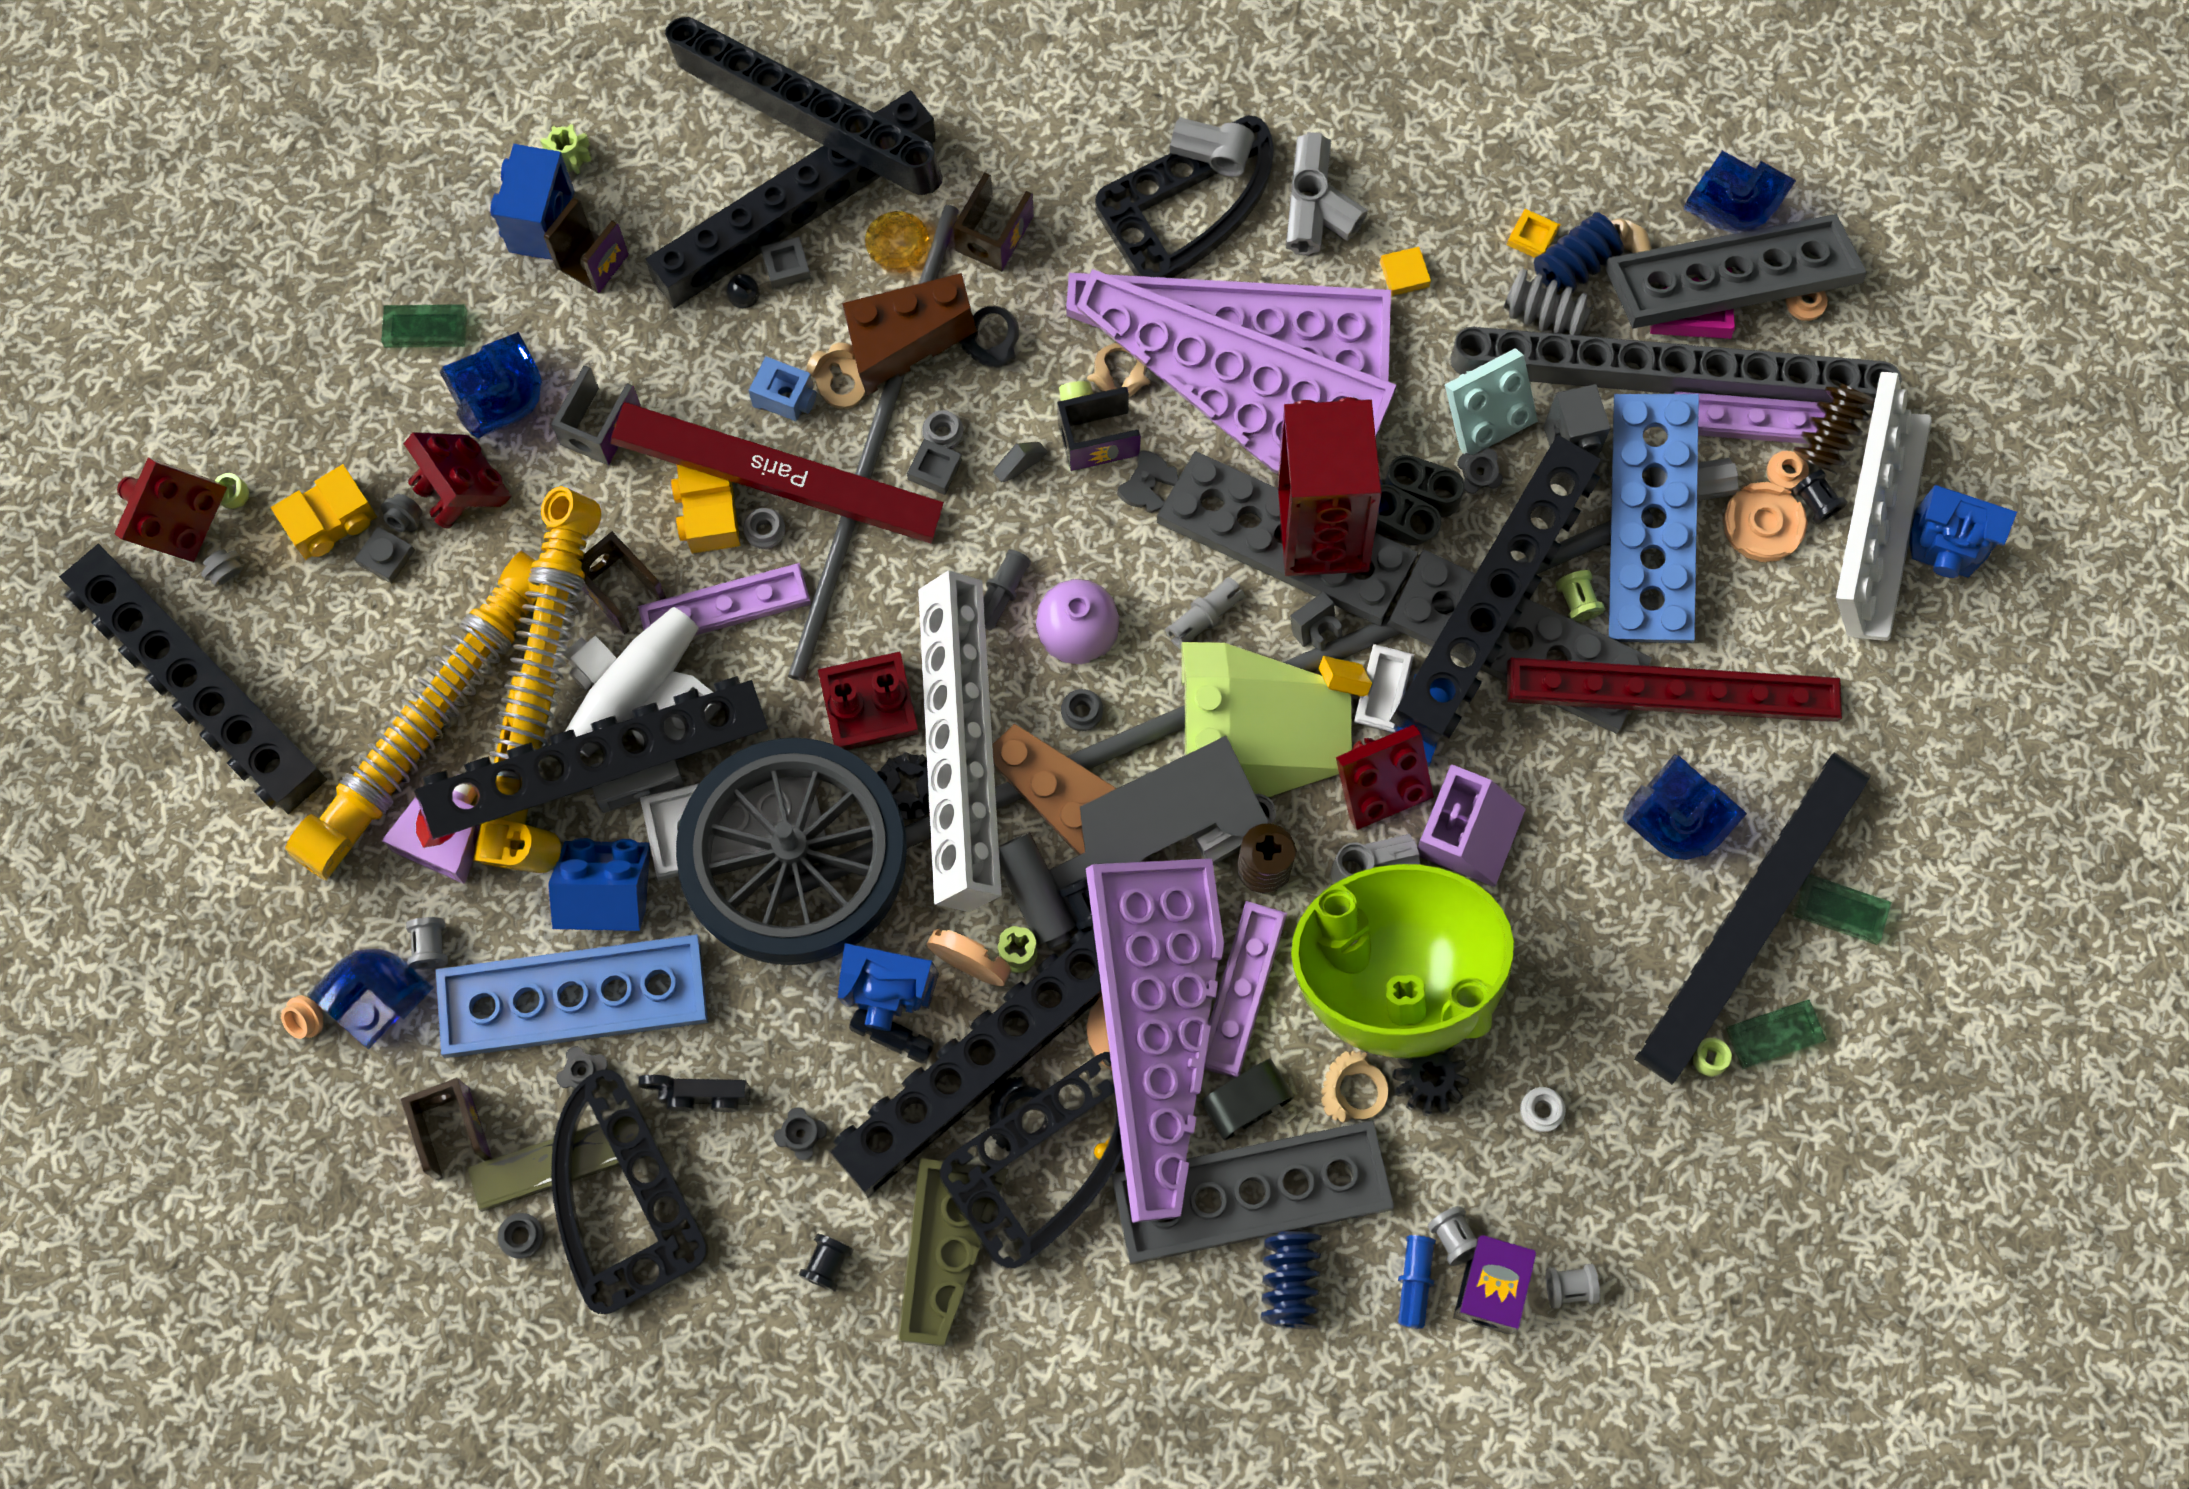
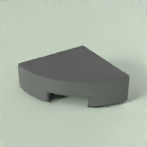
M1040 442L1016 443L994 468L993 473L1001 482L1012 480L1038 463L1048 451Z

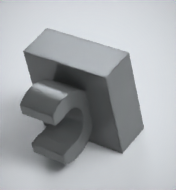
M1324 592L1290 615L1293 636L1302 647L1312 642L1316 649L1321 651L1325 649V639L1321 634L1327 630L1332 631L1338 638L1343 636L1342 625L1335 618L1334 602Z

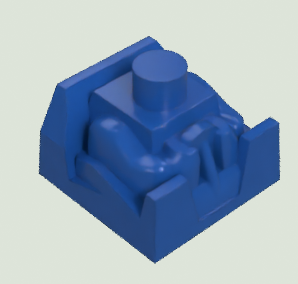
M1934 485L1914 512L1909 538L1912 559L1934 566L1933 571L1940 576L1956 578L1958 575L1969 578L1990 556L1991 551L1998 544L2005 545L2017 512Z
M845 943L838 999L845 1007L851 1008L856 1003L860 1009L868 1010L865 1026L890 1031L893 1016L901 1017L904 1008H906L905 1010L908 1013L919 1011L921 1006L929 1009L939 972L931 960Z

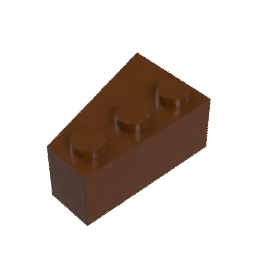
M962 273L843 303L858 373L867 396L877 391V386L897 374L901 377L911 371L910 366L930 354L934 357L977 332Z

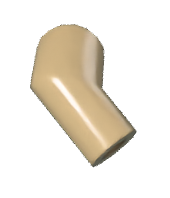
M1620 218L1611 221L1619 233L1625 250L1632 253L1652 250L1648 234L1643 227Z

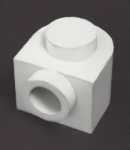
M596 636L592 637L588 642L581 637L568 648L569 652L564 655L573 668L569 672L570 676L585 691L591 686L593 687L617 659Z

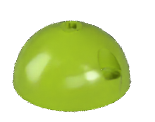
M1395 864L1357 872L1331 885L1316 897L1297 924L1293 935L1291 956L1293 970L1306 1003L1320 1021L1339 1039L1355 1048L1379 1056L1417 1058L1442 1052L1456 1046L1465 1038H1478L1488 1033L1492 1026V1014L1506 990L1511 974L1514 939L1510 923L1503 909L1488 892L1475 882L1457 873L1438 867L1419 864Z

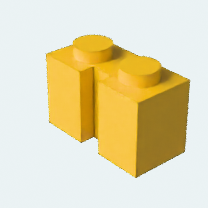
M343 464L315 480L314 482L317 486L303 494L298 490L270 507L305 560L312 556L320 557L325 555L334 547L335 542L348 534L357 535L365 531L369 527L370 521L377 518V515Z
M677 465L678 478L671 479L675 504H683V516L676 517L680 542L687 541L692 554L741 546L732 481Z

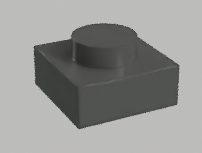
M800 237L761 247L772 289L811 279Z
M924 439L907 472V478L909 481L946 495L962 462V454Z
M377 526L354 560L357 565L392 584L415 549L411 544Z

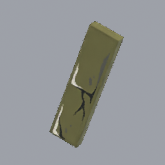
M623 1117L614 1126V1135L622 1143L633 1141L639 1132L638 1123L632 1117ZM599 1124L576 1131L572 1154V1182L620 1166ZM554 1139L467 1167L478 1209L483 1212L552 1189L551 1161Z

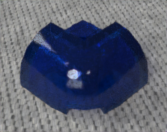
M1722 150L1688 197L1684 210L1718 229L1733 234L1756 230L1777 212L1796 180L1763 161L1759 163L1757 168H1754Z
M519 332L481 347L478 353L445 365L439 372L459 408L456 415L467 431L478 439L513 425L531 414L539 402L541 384L543 383L539 369Z
M1674 754L1647 786L1641 785L1626 806L1622 818L1628 826L1657 851L1671 859L1689 860L1699 856L1706 857L1715 850L1747 813L1716 785L1709 783L1679 755Z
M371 948L356 950L338 961L307 995L369 1050L399 1017L404 1020L434 987L416 970L408 967V963L388 950Z

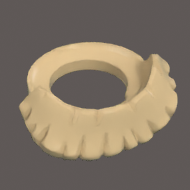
M1360 1051L1344 1052L1338 1056L1335 1062L1330 1065V1071L1325 1075L1326 1081L1323 1082L1324 1088L1321 1090L1322 1095H1324L1321 1102L1325 1113L1328 1116H1332L1333 1120L1336 1121L1338 1119L1343 1123L1348 1122L1350 1119L1364 1120L1377 1115L1383 1109L1388 1099V1083L1380 1069L1369 1062L1368 1055L1365 1052L1362 1054ZM1363 1074L1374 1081L1377 1086L1378 1096L1376 1102L1370 1108L1356 1109L1346 1101L1340 1092L1341 1082L1346 1075Z

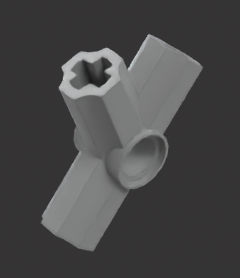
M1308 132L1303 136H1298L1296 141L1286 249L1293 251L1297 255L1309 256L1312 253L1320 252L1323 226L1348 241L1359 231L1368 213L1366 208L1328 185L1331 139L1324 137L1322 133ZM1309 191L1313 192L1316 195L1306 196L1303 195L1302 192Z

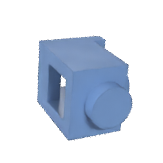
M765 356L748 390L753 407L768 410L796 422L801 412L808 414L812 410L817 392L813 390L814 387L810 373ZM785 392L792 393L790 398L785 397L782 394Z

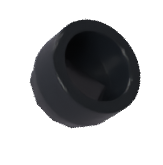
M747 274L735 275L727 285L728 299L737 308L753 306L759 299L760 291H758L757 282ZM738 284H741L744 287L750 289L751 293L748 294L743 288L738 286Z

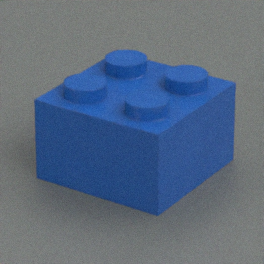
M513 144L510 157L505 158L501 166L502 185L499 194L495 193L493 195L490 207L491 217L495 218L499 228V235L503 238L509 253L552 260L544 240V234L572 200L575 192L560 151Z

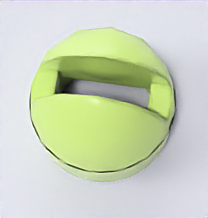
M1088 381L1070 382L1059 387L1061 401L1093 394L1091 382Z
M225 473L215 479V481L227 487L220 503L221 506L236 509L242 507L249 499L247 484L235 474ZM236 484V493L234 494L232 485Z
M1706 1038L1702 1040L1693 1054V1065L1699 1073L1713 1077L1725 1071L1731 1063L1732 1054L1727 1044L1720 1039ZM1708 1051L1715 1053L1711 1065L1705 1061Z

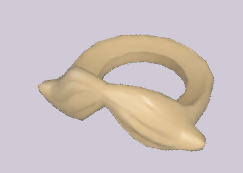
M1118 343L1110 344L1097 353L1094 361V373L1087 377V380L1094 382L1102 392L1117 389L1114 386L1113 377L1110 375V371L1105 364V358L1115 351L1128 352ZM1137 360L1136 366L1130 372V375L1125 378L1122 386L1128 388L1129 397L1133 396L1142 386L1151 384L1150 380L1145 376L1146 366L1139 360Z

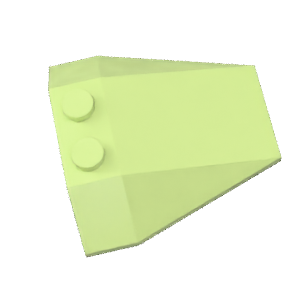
M1182 642V685H1185V755L1223 736H1227L1254 793L1267 797L1339 775L1336 757L1352 750L1351 694L1330 690L1321 675L1227 643Z

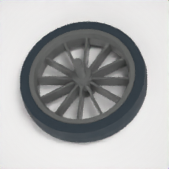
M780 738L764 741L742 749L722 761L701 781L687 802L680 820L676 840V861L680 884L688 905L697 919L713 936L732 950L757 961L780 965H801L819 962L844 952L845 943L856 945L867 937L881 923L896 900L905 872L907 855L906 832L900 809L893 795L878 774L862 759L851 752L824 741L808 738ZM809 777L811 780L795 827H793L787 819L779 778ZM772 780L782 821L777 823L775 827L743 796L756 786ZM820 780L830 783L846 793L804 831ZM738 800L773 837L768 839L720 826L719 824L729 808ZM854 802L861 807L870 823L869 826L815 838ZM715 835L767 849L766 851L711 864V852ZM873 837V853L870 866L816 852ZM768 863L728 900L722 896L716 886L715 875ZM814 863H819L863 875L866 878L856 894L847 902L813 866ZM777 871L779 872L763 923L755 921L736 910ZM807 872L842 907L830 916L813 923L810 921L801 876ZM788 877H795L806 925L790 927L772 925Z

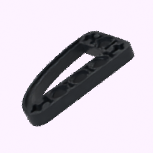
M1245 116L1231 122L1241 124L1249 128L1253 133L1258 132L1257 140L1253 141L1248 156L1250 158L1257 154L1256 167L1248 185L1221 218L1194 240L1170 255L1166 252L1142 212L1218 174V172L1211 168L1209 163L1169 153L1099 189L1095 199L1096 214L1135 276L1174 278L1213 252L1247 219L1266 189L1273 163L1274 148L1272 135L1268 126L1261 118ZM1185 163L1192 168L1193 172L1188 177L1180 178L1171 172V168L1175 164ZM1151 180L1158 185V190L1154 194L1144 195L1136 187L1141 181ZM1126 188L1129 189L1131 197H1126ZM1111 198L1114 202L1120 201V209L1115 210L1112 206L1106 207V199ZM1136 228L1143 233L1144 237L1137 243H1128L1121 235L1126 229ZM1146 249L1147 256L1153 264L1160 262L1159 272L1154 273L1151 268L1144 270L1146 260L1142 252Z
M1110 1052L1098 1054L951 1153L943 1161L940 1168L942 1185L998 1267L1006 1270H1014L1021 1267L1051 1244L1092 1203L1118 1165L1123 1155L1117 1111L1111 1137L1089 1177L1067 1204L1030 1237L1027 1236L990 1180V1177L1115 1093L1114 1084L1107 1079L1094 1087V1090L1100 1093V1095L1093 1098L1089 1085L1079 1077L1081 1074L1086 1073L1087 1079L1090 1081L1101 1071L1099 1063L1104 1062L1108 1067L1111 1066ZM1073 1085L1082 1091L1084 1102L1080 1108L1068 1110L1060 1104L1059 1092L1063 1087ZM1030 1110L1042 1112L1047 1119L1046 1130L1039 1135L1027 1133L1022 1126V1117ZM1001 1135L1008 1140L1010 1152L1005 1159L993 1160L986 1154L985 1142L989 1137ZM976 1147L980 1161L990 1170L982 1173L980 1165H978L968 1173L969 1183L964 1185L960 1180L952 1183L948 1177L953 1171L950 1164L955 1161L960 1166L967 1164L974 1158L968 1151ZM980 1198L992 1199L998 1207V1215L991 1223H980L972 1214L973 1204ZM1004 1218L1011 1225V1227L1003 1229L1006 1237L1010 1241L1018 1238L1022 1243V1246L1018 1249L1020 1258L1016 1261L1010 1256L1003 1259L999 1255L998 1251L1002 1249L1003 1244L997 1234L991 1241L984 1234V1232L996 1229Z
M602 1069L589 1075L571 1093L557 1123L551 1161L552 1192L560 1237L579 1291L590 1310L597 1314H610L698 1268L707 1257L708 1245L626 1081L620 1074L607 1069ZM603 1078L609 1083L617 1082L618 1088L612 1092L617 1104L622 1105L625 1100L629 1104L628 1109L615 1111L607 1120L603 1112L612 1110L608 1101L603 1097H595V1092L600 1089L598 1082ZM588 1105H590L658 1242L598 1274L594 1272L583 1241L576 1213L572 1183V1154L575 1135L581 1117ZM623 1117L634 1118L639 1126L638 1135L633 1141L628 1143L618 1141L614 1135V1126ZM652 1157L658 1163L659 1173L653 1181L642 1183L635 1177L634 1166L640 1158ZM669 1196L678 1202L679 1214L672 1222L662 1223L655 1217L654 1206L660 1198ZM686 1219L690 1228L681 1231L688 1242L697 1241L699 1248L693 1252L695 1260L690 1263L686 1258L677 1259L675 1252L680 1249V1243L676 1235H672L666 1240L663 1234L664 1231L679 1227ZM644 1258L654 1260L659 1268V1275L656 1281L649 1285L638 1283L634 1277L636 1263ZM624 1268L626 1281L635 1290V1294L628 1297L627 1289L623 1288L612 1295L614 1303L611 1306H607L604 1301L596 1303L594 1295L599 1292L597 1284L603 1281L606 1286H611L622 1281L617 1272Z

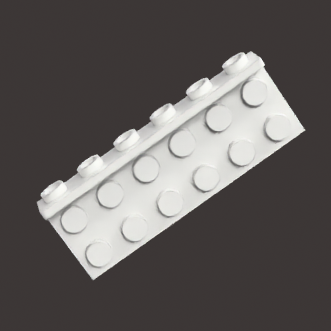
M1880 373L1836 595L1846 634L1855 638L1888 641L1891 638L1932 423L1930 415L1912 414L1911 410L1906 409L1907 390L1901 389L1898 373Z

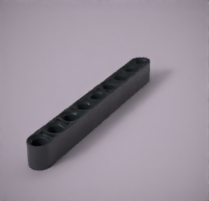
M680 17L670 22L666 27L665 35L677 66L682 70L914 194L927 195L933 193L942 184L943 176L935 149L929 141L694 18Z
M1833 752L1824 764L1822 772L1815 778L1800 801V806L1793 812L1778 835L1780 837L1775 844L1773 843L1758 866V871L1753 878L1751 877L1736 900L1735 907L1731 912L1729 911L1712 937L1713 941L1705 948L1690 971L1691 975L1683 982L1668 1005L1669 1009L1664 1016H1661L1646 1039V1044L1641 1052L1637 1053L1635 1061L1670 1084L1677 1080L1868 783L1871 775L1839 754Z

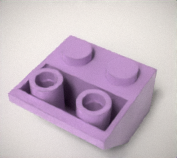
M1451 764L1417 846L1419 857L1495 887L1526 808L1492 780Z

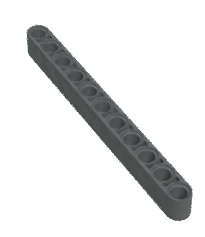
M1466 327L1456 335L1450 356L1451 366L1460 375L1466 374L1467 371H1472L1500 357L1504 352H1509L1516 348L1525 357L1530 382L1574 386L1596 384L1598 388L1669 394H1674L1675 391L1807 402H1832L1833 399L1824 391L1826 386L1838 387L1830 381L1831 379L1837 380L1872 398H1876L1877 389L1871 383H1879L1881 372L1898 373L1900 386L1902 382L1901 373L1898 368L1885 361L1485 327ZM1472 349L1476 351L1479 355L1470 356L1465 354L1462 350ZM1544 356H1554L1559 360V363L1549 362ZM1585 359H1593L1600 366H1591L1585 362ZM1625 363H1635L1640 367V370L1631 369ZM1666 366H1674L1681 373H1673ZM1707 369L1718 371L1722 377L1711 375ZM1748 373H1756L1762 380L1753 379ZM1789 376L1799 378L1803 384L1795 383ZM1863 405L1862 408L1873 411L1874 406Z

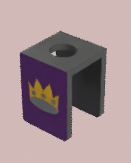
M584 365L551 425L561 446L609 466L619 447L611 444V437L623 403L627 402L641 407L634 386L627 383L597 437L577 429L599 390L592 369Z

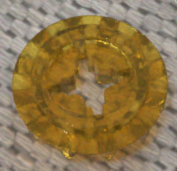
M893 211L882 214L870 224L866 231L865 246L871 261L878 263L883 270L892 268L901 272L903 268L911 265L916 268L918 261L927 255L929 244L927 228L918 217L910 213ZM904 231V243L907 246H898L896 250L891 252V244L887 239L896 240Z

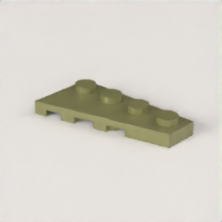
M920 1158L918 1161L897 1342L943 1347L964 1293L972 1266L978 1255L981 1242L942 1185L940 1168L943 1161ZM952 1162L950 1165L953 1171L948 1176L949 1180L952 1183L960 1180L964 1185L969 1183L967 1175L978 1165L965 1164L960 1166L958 1163ZM980 1166L982 1173L990 1170L987 1166ZM1002 1169L990 1177L999 1193L1009 1169ZM989 1198L978 1199L972 1207L974 1218L980 1223L988 1224L995 1208V1202Z

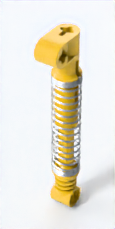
M563 486L555 487L549 491L541 505L542 520L546 524V530L549 531L544 533L543 539L547 542L542 543L541 547L542 551L546 553H541L539 559L532 563L531 573H529L530 577L528 578L531 584L540 587L539 592H525L526 596L535 598L537 601L535 606L528 604L522 606L523 609L534 612L533 619H519L520 622L531 625L530 632H516L518 636L528 638L527 646L513 645L515 649L525 651L524 659L515 657L510 659L513 663L521 664L522 669L521 672H507L513 678L511 685H504L510 691L508 698L501 699L507 705L505 711L498 712L504 718L502 725L497 724L495 726L501 732L499 738L492 739L498 743L496 752H490L491 756H495L494 762H491L492 764L509 759L506 751L512 748L532 743L534 750L549 745L547 740L544 739L545 734L552 732L547 722L555 718L553 713L550 712V708L558 705L556 700L553 699V695L561 691L556 685V681L564 678L556 668H562L567 665L564 659L557 655H565L569 652L568 647L561 642H567L572 639L571 634L564 629L575 626L574 621L568 616L578 612L577 608L571 603L580 600L581 597L578 593L583 591L585 574L581 569L582 562L578 559L584 558V552L580 549H585L587 543L582 539H587L591 536L601 521L600 505L595 500ZM571 593L577 598L568 599V595ZM568 606L574 611L565 612V608ZM563 619L567 620L571 624L562 625ZM560 632L568 636V638H559ZM557 646L565 649V651H556ZM554 659L560 661L562 664H553ZM551 672L558 675L559 677L550 678ZM538 765V771H539V774H540L541 772H543V770H542V768ZM511 771L499 772L496 777L497 789L505 795H513L518 791L520 786L518 776ZM528 809L480 824L472 861L512 870L547 873L553 869L559 860L561 844L555 833L525 824ZM521 843H525L523 849H520Z
M522 550L511 559L498 580L500 588L495 587L491 592L493 596L489 595L485 600L488 605L482 604L480 608L472 609L464 617V620L461 621V624H459V628L467 634L465 638L461 639L455 634L451 635V638L459 644L456 650L443 645V649L451 655L450 658L445 661L439 656L434 657L443 666L440 671L437 672L431 667H426V670L434 676L431 683L423 678H418V681L426 687L424 692L421 694L413 688L410 689V693L417 697L418 700L416 702L405 699L401 700L405 707L401 712L393 711L396 718L392 723L385 722L388 729L384 734L376 733L380 740L376 745L368 744V747L372 750L367 757L363 754L360 755L363 762L358 768L351 766L352 770L355 771L354 774L346 773L345 777H342V780H340L339 785L336 787L337 796L322 816L318 818L313 814H309L297 826L285 846V850L296 862L327 881L371 821L380 819L386 813V810L389 809L388 807H391L393 804L392 793L400 794L402 792L399 784L410 781L407 773L409 771H418L416 764L418 760L425 761L427 759L424 751L435 748L432 740L434 738H443L442 727H451V722L446 715L451 717H458L460 715L458 708L454 704L467 706L468 702L463 694L471 696L476 694V690L471 683L483 684L484 679L480 672L491 674L492 668L488 662L499 663V654H506V651L511 647L515 640L514 632L517 629L515 625H520L519 619L522 618L521 616L526 617L529 613L522 606L524 604L536 605L537 599L528 597L525 594L527 591L539 592L540 586L531 584L528 581L529 573H531L530 569H532V563L536 561ZM491 652L496 657V660L488 658ZM484 663L488 670L481 669V665ZM476 674L480 681L474 680L472 677ZM468 685L472 692L463 689ZM460 696L464 703L457 701L456 698ZM450 706L455 711V713L447 711L450 708ZM441 718H443L447 722V724L442 723L440 721Z

